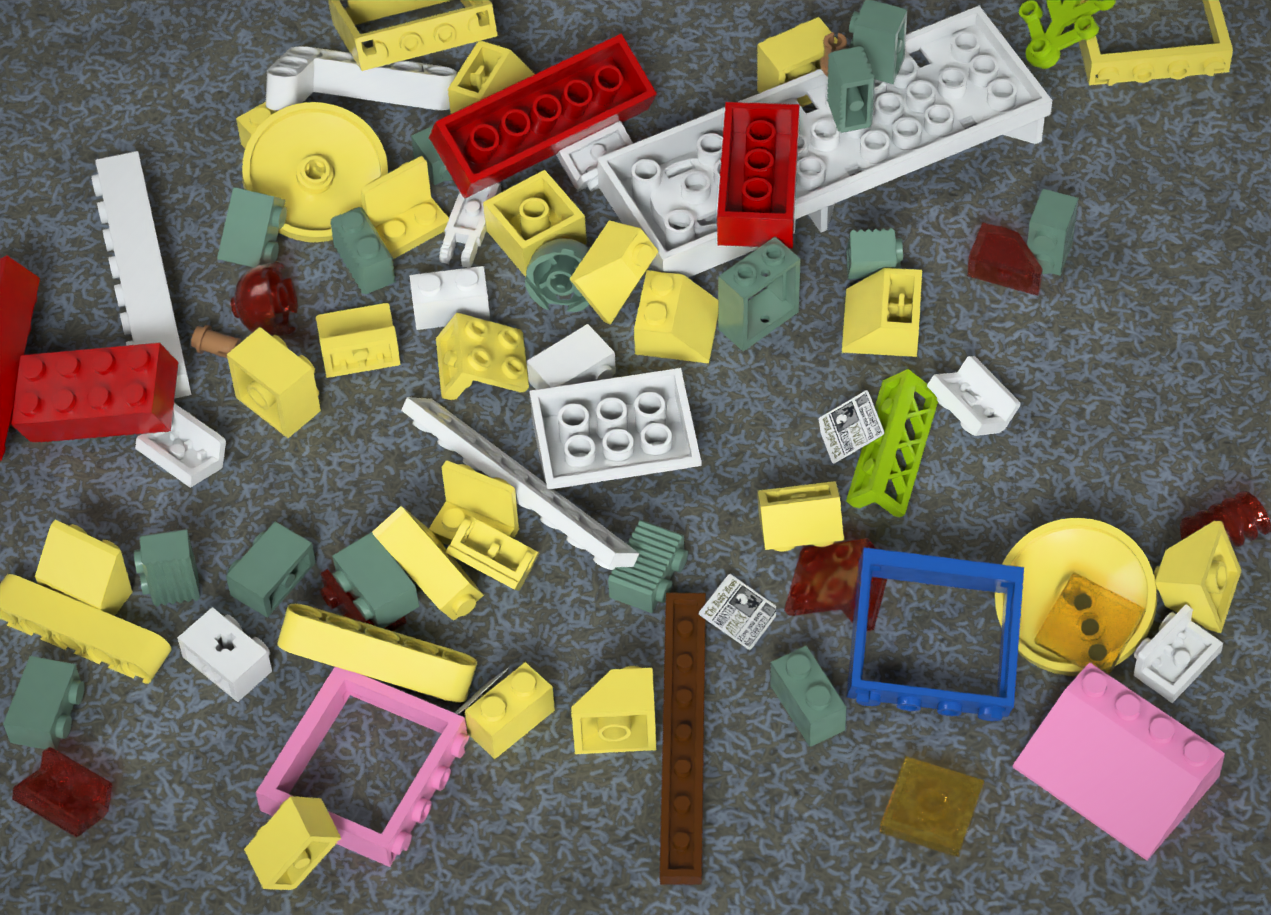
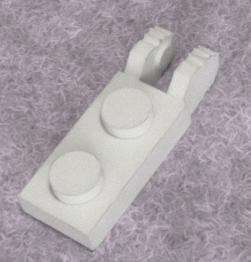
M496 183L465 199L461 192H459L444 230L445 238L439 256L441 263L449 264L454 254L456 242L465 243V248L461 255L462 267L471 268L477 248L481 246L486 233L483 202L501 193L500 183Z

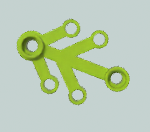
M1034 0L1024 2L1019 8V15L1028 25L1032 39L1025 52L1028 62L1032 66L1041 69L1050 68L1058 62L1060 50L1081 40L1094 38L1099 31V26L1090 15L1100 10L1106 11L1111 9L1115 5L1116 0H1089L1080 5L1081 0H1064L1063 4L1062 0H1046L1052 19L1046 32L1040 20L1043 16L1041 7ZM1075 23V29L1061 34L1065 27Z

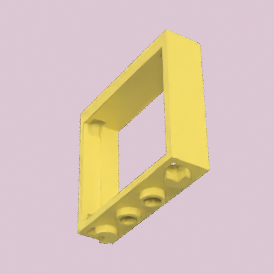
M328 0L333 25L361 71L498 36L490 0H460L465 8L360 34L355 25L451 0H347V8H343L340 0ZM372 40L373 47L365 48L362 42Z
M1081 0L1079 5L1089 0ZM1202 0L1214 44L1100 54L1096 36L1089 40L1079 41L1089 85L1108 84V86L1119 82L1130 81L1145 83L1152 79H1183L1186 76L1203 74L1214 76V73L1229 72L1233 48L1220 1Z

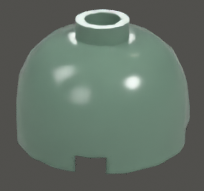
M558 238L546 242L539 247L533 254L526 270L525 286L530 297L547 310H549L548 303L570 305L566 310L568 312L582 311L590 304L570 281V277L589 251V248L579 241L568 238ZM573 291L575 293L571 300H558L556 296L569 295Z

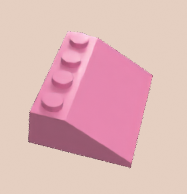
M1089 662L1064 690L1013 764V768L1139 856L1148 860L1220 777L1225 753Z

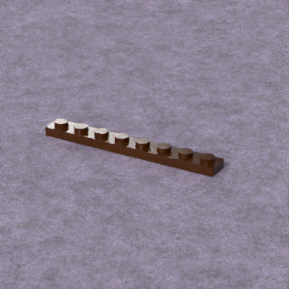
M666 593L660 884L702 885L706 619L700 616L699 612L706 604V593Z

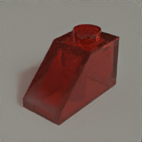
M983 222L969 254L967 276L1038 296L1041 289L1043 269L1019 232Z

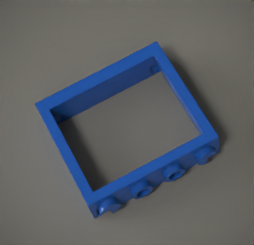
M864 547L858 565L846 698L856 699V703L864 706H878L881 702L897 704V708L904 711H919L921 707L937 709V713L945 716H959L962 712L978 714V718L985 721H999L1002 719V716L1008 717L1014 708L1024 567ZM871 577L1004 593L997 697L862 680Z

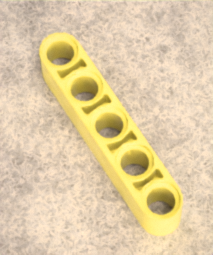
M7 574L0 583V619L7 621V626L31 636L33 633L42 636L40 640L64 650L67 647L76 650L74 654L100 664L102 661L110 664L108 668L133 679L135 676L144 679L142 682L145 684H149L171 652V646L160 635L22 577Z
M290 604L287 606L277 642L281 649L289 653L451 702H465L467 700L477 666V660L468 654L303 604Z

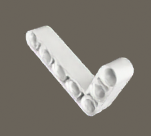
M305 46L292 47L267 70L266 107L279 111L285 107L303 103L313 92L433 110H449L448 88L456 77V71L449 67L410 61H399L361 71L351 53Z

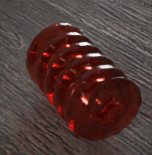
M1247 491L1239 492L1234 498L1228 497L1221 504L1215 503L1208 507V510L1202 509L1195 513V516H1187L1181 520L1180 535L1181 540L1213 521H1222L1229 540L1238 548L1244 545V536L1248 540L1254 541L1258 538V530L1264 535L1271 532V523L1266 510L1261 502Z

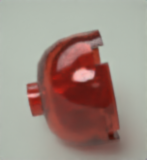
M278 261L264 263L247 270L240 277L235 288L234 297L231 298L233 315L237 319L239 318L244 327L252 333L259 327L271 336H283L295 332L296 327H288L289 312L297 313V296L291 278L284 279L279 271L286 268ZM283 313V321L275 324V314Z

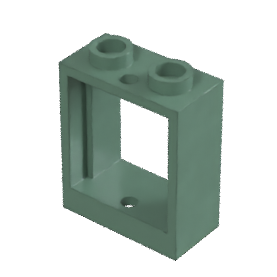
M776 237L718 276V330L743 352L799 312L800 258ZM767 286V288H766L765 290H763L762 292H760L759 294H757L755 297H753L752 299H750V300L748 301V299H749L750 297H752V296L755 295L757 292H759L760 290H762L763 288H765V287ZM768 319L769 321L767 323H763L761 320Z

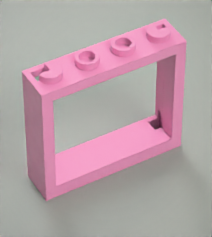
M334 667L257 789L256 796L260 811L273 816L279 810L282 802L292 796L289 794L350 695L441 733V736L382 834L328 811L341 836V839L336 844L390 867L397 854L400 855L402 850H408L412 838L410 833L416 822L421 824L427 818L431 808L430 799L436 789L441 791L446 786L451 773L449 767L455 757L461 758L465 754L464 746L470 738L467 735L465 717L367 676Z

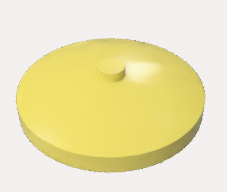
M319 102L291 105L265 119L250 137L244 152L242 165L244 190L285 199L284 207L287 208V217L284 226L279 228L278 233L304 242L333 240L331 219L355 208H363L361 188L372 180L379 179L388 174L386 154L382 143L373 129L351 111L336 105Z
M1067 518L1049 522L1025 535L1010 550L1002 565L1024 567L1018 653L1039 668L1060 675L1078 676L1090 662L1100 670L1105 671L1120 664L1135 652L1150 631L1157 607V589L1151 565L1138 544L1123 531L1110 524L1087 518ZM995 592V607L1002 627L1004 593ZM1079 595H1087L1092 600V606L1086 612H1080L1074 606V601ZM1086 620H1095L1099 624L1100 629L1097 635L1087 637L1082 633L1081 627ZM1094 645H1102L1107 650V656L1101 662H1095L1089 657V650Z

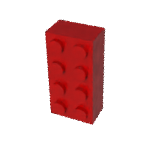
M725 102L717 211V246L761 247L776 237L788 248H793L800 104Z
M161 343L20 355L11 425L30 442H51L169 432L172 425L179 362Z

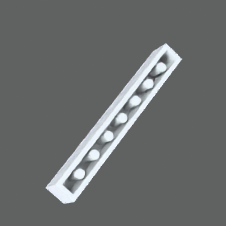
M135 151L97 159L95 161L98 174L91 177L96 197L103 196L104 200L97 202L101 223L109 224V229H104L103 235L107 251L114 250L115 256L108 257L113 279L120 278L121 284L114 285L118 306H126L127 312L120 313L124 335L132 334L133 341L126 342V346L161 343L179 362L175 398L192 395L139 153Z

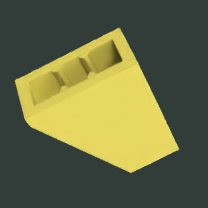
M400 506L372 531L379 542L439 610L453 621L470 613L476 606V602L484 596L453 556L445 553L447 549L435 534L404 507Z

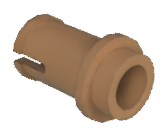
M834 33L827 34L823 39L824 56L820 61V69L826 76L829 74L828 55L831 52L846 49L847 40L841 33H838L837 44L834 43Z
M205 325L204 327L197 326L192 335L191 347L196 348L197 353L203 354L205 351L227 358V354L240 344L242 340L238 337L235 338L213 331L210 325Z

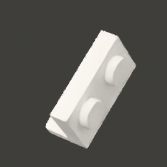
M619 121L560 150L556 156L577 191L586 187L590 191H594L599 188L597 158L629 146L633 142L623 124Z
M968 356L958 372L934 374L927 385L937 396L938 403L950 410L961 421L962 428L974 436L996 434L1004 431L1020 407L1018 399L975 356Z
M174 403L171 431L141 434L136 438L135 449L191 488L223 468L226 440L216 431Z
M1187 604L1177 614L1174 612L1169 613L1161 623L1157 635L1152 640L1150 638L1144 639L1134 653L1136 664L1133 676L1171 703L1221 653L1223 643L1191 621L1193 609Z

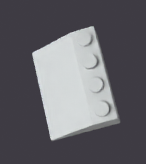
M681 368L529 391L532 421L547 490L701 466L699 448Z

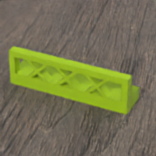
M909 369L882 381L875 410L883 427L884 435L862 447L846 502L855 508L860 509L876 502L895 517H902L906 513L938 404L937 396L927 387L928 384ZM915 391L925 398L923 410L921 411L918 410L913 396ZM910 419L915 432V437L912 441L909 440L905 429V422ZM901 449L906 462L904 471H900L896 459V452ZM888 480H892L897 493L896 501L885 493Z

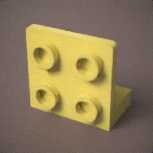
M422 156L402 164L394 171L379 179L372 180L361 188L363 210L393 259L444 232L449 217L431 198L427 161Z
M388 303L316 316L326 378L401 365L395 327L393 326Z
M456 313L436 337L441 398L448 400L457 399L466 388L470 387L473 380L517 392H525L529 388L523 332L520 329Z
M445 461L442 466L446 502L429 527L440 542L450 545L461 523L465 518L468 519L469 516L514 539L519 530L515 488L501 478L488 477L476 472L468 465H458Z

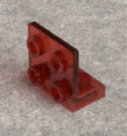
M868 538L833 543L824 547L812 546L803 548L799 555L784 611L790 616L841 609L853 623L859 559L864 547L877 548ZM871 577L867 631L874 630L887 583L885 578Z

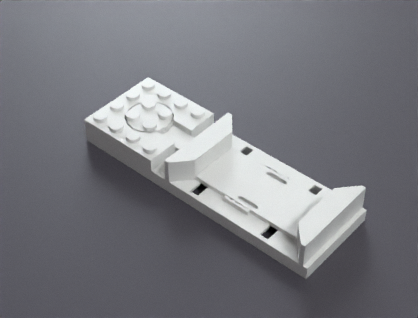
M980 6L906 35L905 59L894 83L890 84L874 79L873 121L869 128L844 133L838 132L827 102V80L829 78L821 69L739 101L741 103L799 104L796 99L807 95L817 108V110L807 114L801 106L799 108V144L793 234H795V220L800 217L809 215L818 230L824 232L828 229L835 203L997 136L1006 135L1037 144L1042 141L1044 117L1051 115L1052 107L1050 96ZM921 50L930 64L919 68L910 53ZM725 107L597 158L598 187L622 224L641 228L658 250L656 257L650 265L653 271L683 274L689 278L759 248L717 246V211Z

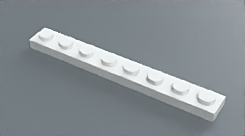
M407 397L401 411L414 420L413 425L415 427L432 433L438 438L437 442L440 446L450 451H455L464 457V464L484 472L491 478H501L515 488L517 504L527 509H532L541 515L540 520L542 523L562 531L567 535L566 539L570 544L580 549H586L594 555L593 560L598 565L610 570H614L616 567L634 566L640 553L554 489L547 490L546 483L433 399Z

